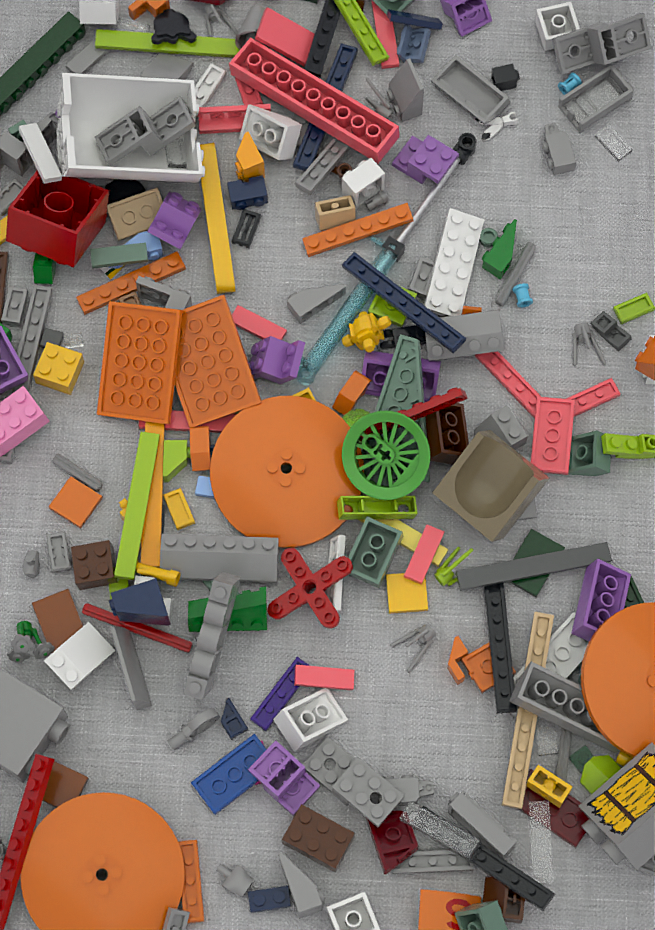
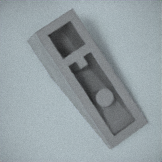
M340 284L301 290L298 293L295 292L288 297L287 308L301 324L346 294V286Z

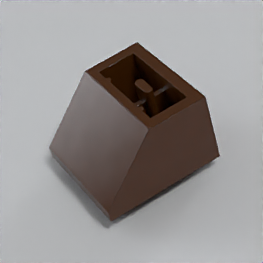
M485 877L482 903L497 900L504 921L521 924L524 915L525 899L494 878Z

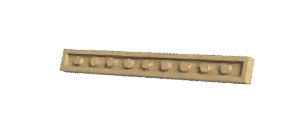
M534 612L524 671L530 662H534L544 668L546 667L554 615ZM519 706L501 805L516 809H522L537 722V715Z

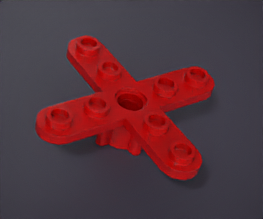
M285 549L281 554V561L296 583V586L269 603L267 608L268 614L275 620L282 619L303 604L308 603L325 628L332 629L339 624L340 616L325 591L351 573L353 569L352 561L348 557L341 556L313 574L296 549ZM316 588L313 593L309 594L311 589Z

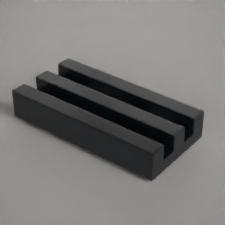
M243 209L232 244L237 243L239 246L250 248L261 219V214ZM246 215H249L242 237L238 239ZM253 217H256L252 229L250 231L248 240L245 241Z

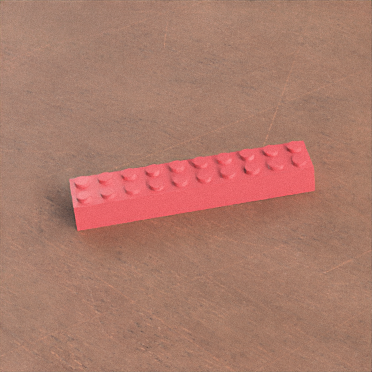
M251 37L229 63L232 76L364 156L372 158L377 164H379L399 138L398 125Z

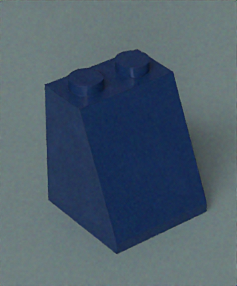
M156 578L110 593L112 597L109 600L111 610L114 616L118 615L120 621L171 625Z

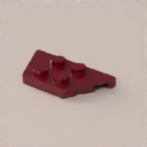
M392 811L379 827H376L366 818L384 875L388 874L418 850V843L407 812Z

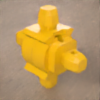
M362 311L359 313L358 318L354 319L353 324L349 323L350 334L342 338V343L345 347L356 344L360 350L363 351L365 349L366 352L370 353L374 351L375 346L379 344L380 340H384L383 329L391 325V320L388 316L381 317L378 320L373 313L368 314L366 311Z

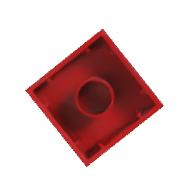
M37 170L8 207L6 241L20 246L25 251L35 252L53 259L58 264L74 268L106 223L109 190L76 177L62 176V181L44 184Z

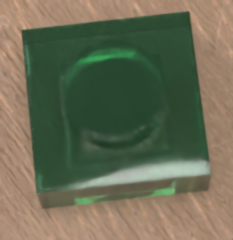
M584 745L570 755L569 759L581 774L583 773L584 765L593 757V754Z

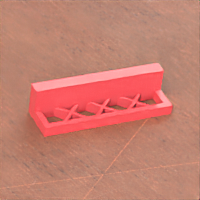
M271 104L253 105L271 111ZM248 105L199 107V134L241 132Z

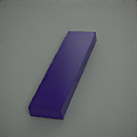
M299 657L295 658L250 718V721L264 731L269 729L274 722L273 719L287 705L300 687L294 686L295 666H310Z

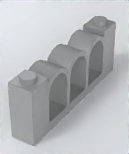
M222 572L213 580L203 624L197 640L196 651L183 693L185 695L203 700L212 690L241 577Z

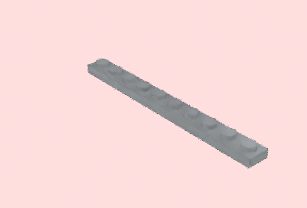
M33 286L17 352L28 374V381L8 390L7 397L22 386L29 392L53 293L52 287ZM16 447L1 456L0 462L12 463Z

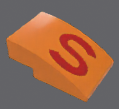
M421 889L418 930H460L454 912L471 904L481 903V897Z

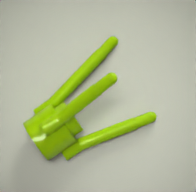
M457 547L442 566L436 570L434 576L443 587L446 584L450 587L458 581L457 577L452 578L454 576L452 570L473 552V548H470L448 567L447 565L460 550V547Z

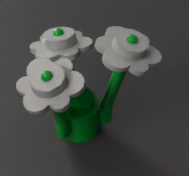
M21 621L16 626L17 635L11 641L13 649L7 653L9 660L18 663L29 659L30 654L27 652L34 647V642L31 640L32 636H34L38 644L36 649L33 650L36 659L48 657L55 648L51 642H41L37 629L32 628V624L29 621Z

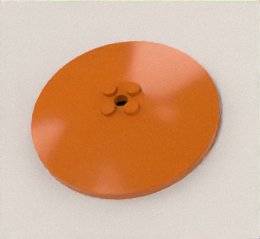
M299 396L270 397L261 400L260 404L240 411L222 430L211 457V487L217 505L224 517L237 531L246 537L279 538V548L307 546L321 541L334 533L346 522V520H339L337 501L340 496L361 495V491L347 477L342 462V447L350 429L349 425L329 407L312 399ZM357 447V455H362L361 449ZM357 459L359 466H363V459ZM282 465H291V472L288 474L281 471ZM344 506V512H353L351 506Z
M655 602L632 605L607 618L591 637L582 660V694L593 723L606 740L631 757L638 755L651 742L655 745Z
M105 792L86 794L73 798L55 808L34 830L21 871L23 899L31 918L40 930H162L168 908L177 909L182 897L185 877L184 861L175 834L167 822L151 807L135 798L122 794ZM99 869H105L108 872L106 880L100 881L97 879L96 873Z

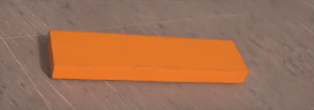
M197 840L179 841L185 871L181 897L182 909L190 912L187 924L204 922Z

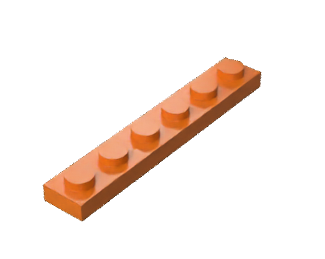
M404 203L302 239L308 257L414 222L408 203Z
M178 251L83 293L77 296L76 299L84 315L108 305L109 301L115 302L118 298L132 292H137L136 280L138 276L143 278L150 277L155 282H159L186 268Z

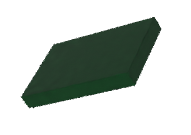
M531 529L513 560L565 550V547ZM550 574L510 581V583L537 597Z

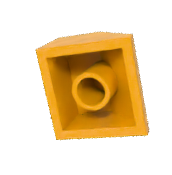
M248 131L244 134L236 153L237 162L235 163L237 169L235 171L236 176L243 183L249 182V178L263 175L265 178L264 161Z

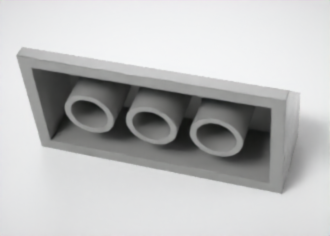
M500 310L442 317V320L466 337V341L454 354L425 332L429 361L504 351L505 348Z

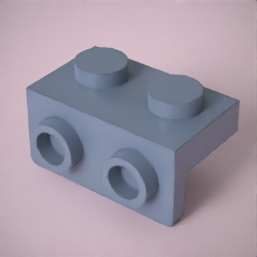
M404 24L400 44L397 47V55L403 63L407 59H411L412 63L424 62L431 35L429 28L412 29L410 25Z

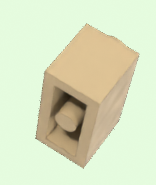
M351 195L315 202V219L320 231L356 220L355 206Z

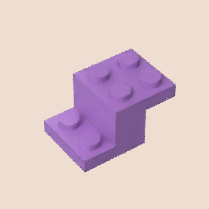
M440 0L444 14L454 19L458 34L461 37L492 21L486 0Z
M412 135L393 160L392 166L421 184L424 183L427 177L439 184L459 157V153L430 135L424 141Z
M169 191L147 232L181 249L202 208L193 201L183 199L179 193Z
M269 336L255 343L251 348L252 357L249 362L254 380L261 377L281 385L297 378L305 342L298 340L290 344Z
M276 740L248 769L263 784L264 790L292 816L297 813L300 805H304L321 787L306 773L305 766Z

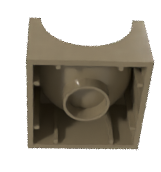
M491 430L479 431L432 494L491 542L504 539L550 478Z

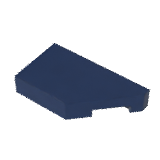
M230 698L226 699L221 724L232 740L247 731L248 727Z

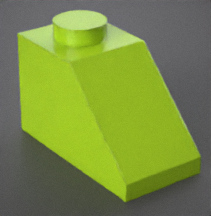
M164 440V483H168L188 465V458H191L187 440Z

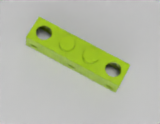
M340 496L337 501L339 520H363L367 516L372 519H414L418 514L415 496H404L392 500H381L370 496ZM405 505L408 507L409 512H399L398 507ZM344 506H351L353 512H344Z

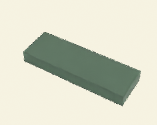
M146 243L90 249L92 269L148 262Z

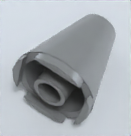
M254 5L250 8L235 38V43L239 50L250 37L255 40L259 24L266 9L265 7Z

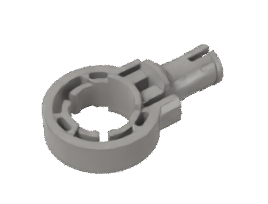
M209 708L190 720L186 726L184 724L181 725V731L167 740L173 750H176L187 740L193 742L196 735L203 733L214 725L220 716L215 708Z

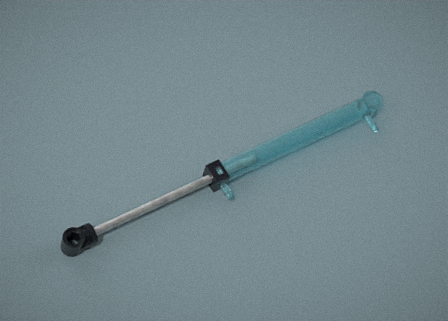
M463 133L460 135L457 144L453 148V150L459 153V157L439 184L435 183L412 216L414 222L406 224L396 240L390 236L386 241L376 236L372 237L371 240L380 246L382 250L371 265L385 276L394 263L398 262L404 254L405 245L402 244L455 167L458 164L464 165L469 157L475 153L476 138L473 134ZM358 282L307 356H302L297 374V380L300 384L309 385L314 382L315 375L349 329V323L352 324L354 322V319H356L374 292L362 282ZM303 371L310 372L309 375H302L301 373Z

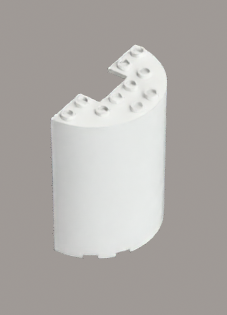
M62 73L57 107V117H59L57 155L63 177L197 183L201 177L205 176V166H202L204 153L203 150H200V142L195 144L197 130L194 127L152 156L139 146L111 166L106 162L95 139L96 135L140 106L149 116H152L178 97L184 100L195 121V115L199 113V103H196L198 90L194 87V80ZM176 118L172 119L170 124L174 123ZM120 138L115 141V144L120 141Z

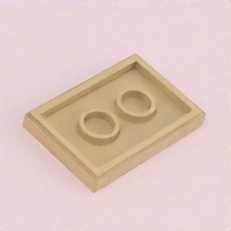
M158 187L107 206V212L118 241L148 231L163 203Z

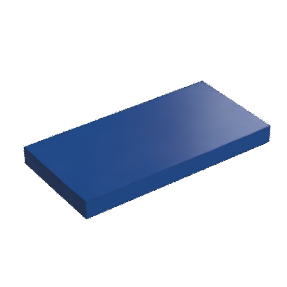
M255 734L191 782L215 815L259 781L248 769L267 749Z

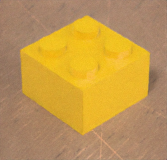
M47 342L33 374L35 383L71 395L84 365L83 354Z

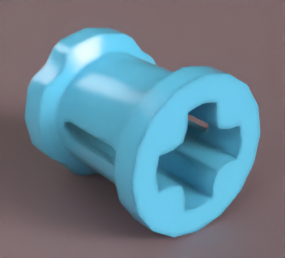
M571 73L569 78L558 84V88L565 95L581 85L582 81L578 75Z
M526 283L516 285L512 289L513 293H516L518 300L516 303L517 307L520 308L533 304V299L530 298L528 292L529 285Z

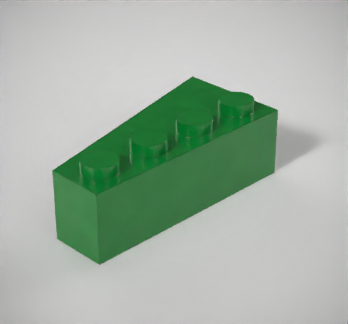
M266 586L260 587L259 591L251 592L250 590H244L242 594L236 595L227 631L267 630ZM208 598L188 601L189 632H200Z

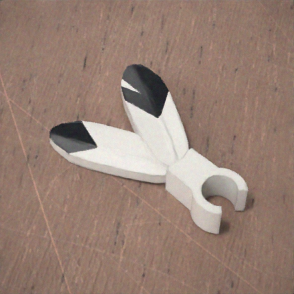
M511 112L502 118L495 117L485 124L490 125V127L483 133L482 140L486 141L493 138L503 126L516 125L518 118L511 119L516 117V112ZM475 118V121L477 123L484 125L481 121Z

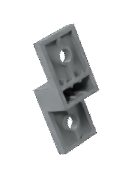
M639 13L610 24L598 22L552 38L560 74H565L593 63L606 65L652 49L645 13ZM632 31L634 38L629 41L628 34ZM573 46H575L577 51L576 54L572 56L570 50Z
M178 97L152 116H149L140 106L96 135L95 139L106 162L111 166L139 146L152 156L195 127L196 123L184 100ZM176 118V121L170 124L171 120ZM120 138V141L115 144V141Z
M46 116L37 125L49 146L56 138L52 120ZM5 131L0 135V169L6 165L22 176L34 162L24 141L21 142Z
M138 276L136 286L140 298L171 309L183 310L192 306L191 295L188 292L175 290L166 283L159 284L150 277L143 278Z
M328 736L303 764L307 773L346 806L351 804L376 827H379L404 798L400 791L362 759L357 757L355 760ZM333 760L336 766L332 770H328L324 767L325 761ZM372 794H379L382 798L381 802L378 804L372 803L370 801Z

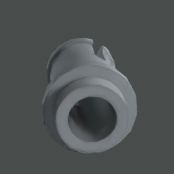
M378 191V194L364 201L369 211L381 204H386V201L389 199L384 191Z

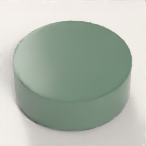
M485 228L481 231L479 241L485 247H492L498 234L492 228Z

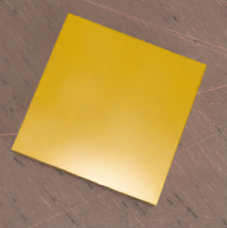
M405 573L386 574L389 614L428 611L426 578L421 585L404 578Z

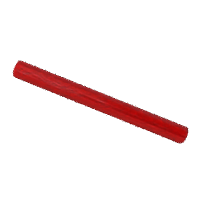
M88 603L83 606L82 613L84 615L117 627L126 628L130 632L187 653L192 649L193 643L191 641L142 623L120 621L118 615L114 616L112 612Z

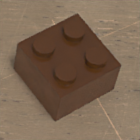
M109 540L71 547L75 584L80 590L118 583L117 578L114 577L116 568L114 547Z

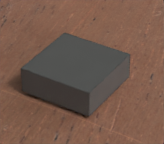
M45 328L40 347L45 348L47 342L60 346L64 333Z

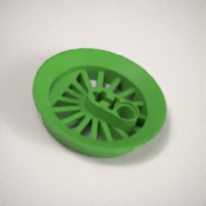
M376 411L363 416L349 429L343 442L342 462L347 477L362 493L381 500L398 499L413 492L424 480L430 465V447L425 433L414 420L395 411ZM382 422L383 438L375 426L376 423ZM387 422L394 423L390 440L388 438ZM398 425L406 428L394 442ZM371 427L373 433L367 434L365 432L366 429ZM409 431L414 438L397 447ZM361 436L364 437L362 444L358 443ZM369 437L375 438L377 442L376 447L369 445ZM415 441L417 442L419 448L415 450L399 451L402 448L414 443ZM357 447L365 449L370 454L357 455ZM386 451H390V457L388 458L384 457ZM407 454H417L414 459L400 456ZM365 458H376L361 467L359 466L357 460ZM401 461H404V462H407V463H410V464H409L408 467H407V466H406L405 464H403ZM378 462L368 476L363 473L362 470ZM382 465L378 482L375 483L370 479ZM398 466H399L401 469L404 470V472H403L402 474H401V472H400ZM386 467L389 486L382 485ZM392 468L398 477L395 483L393 482Z

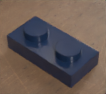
M288 886L248 892L251 913L291 907Z

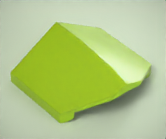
M609 755L593 756L584 765L580 783L592 795L615 775L621 767Z

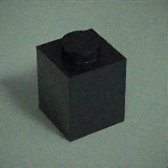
M513 63L492 68L491 71L492 83L500 91L517 87V81L520 80L518 70L514 69Z

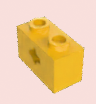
M539 764L526 784L528 788L559 808L572 789L571 785Z

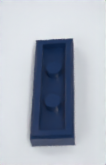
M390 9L387 11V17L391 22L436 30L442 29L443 23L439 18Z

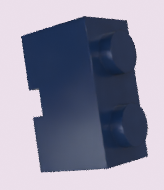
M263 175L249 178V182L242 183V180L227 182L232 210H243L250 206L259 207L268 203Z

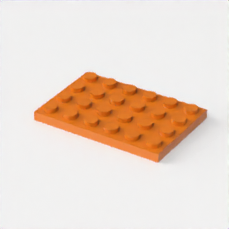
M225 295L183 309L175 387L189 427H197L261 403V398Z
M109 301L97 415L170 424L183 310Z

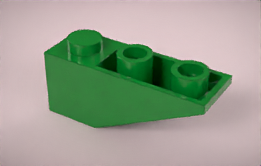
M516 219L504 227L503 235L494 240L493 248L490 252L487 250L482 257V268L498 279H501L511 266L517 224Z
M35 253L33 262L34 283L53 284L56 262L53 259Z

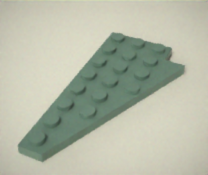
M400 334L375 412L408 410L416 403H424L421 351L418 339ZM423 417L415 422L427 437L426 418ZM403 426L397 428L394 442L406 428ZM389 431V432H388V438H389V440H390V436H391L392 431ZM408 431L397 447L413 439V435ZM375 438L368 440L370 446L376 447L377 442ZM415 441L414 443L402 448L399 451L415 450L419 448L417 442ZM362 449V455L370 454L365 449ZM386 451L384 457L388 458L390 457V451ZM407 454L400 456L414 459L417 454ZM376 458L363 459L364 465ZM401 461V462H402L403 464H405L407 467H408V465L410 464V463ZM378 462L365 468L364 474L368 476ZM382 465L370 479L375 483L378 482ZM398 466V468H399V470H400V472H401V474H402V473L404 472V470L401 469V468ZM387 467L382 481L384 486H389ZM392 468L393 482L395 483L398 477ZM429 469L423 482L430 483Z

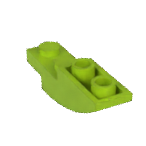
M605 433L601 436L603 454L615 455V458L623 459L655 458V435L640 434L639 436Z

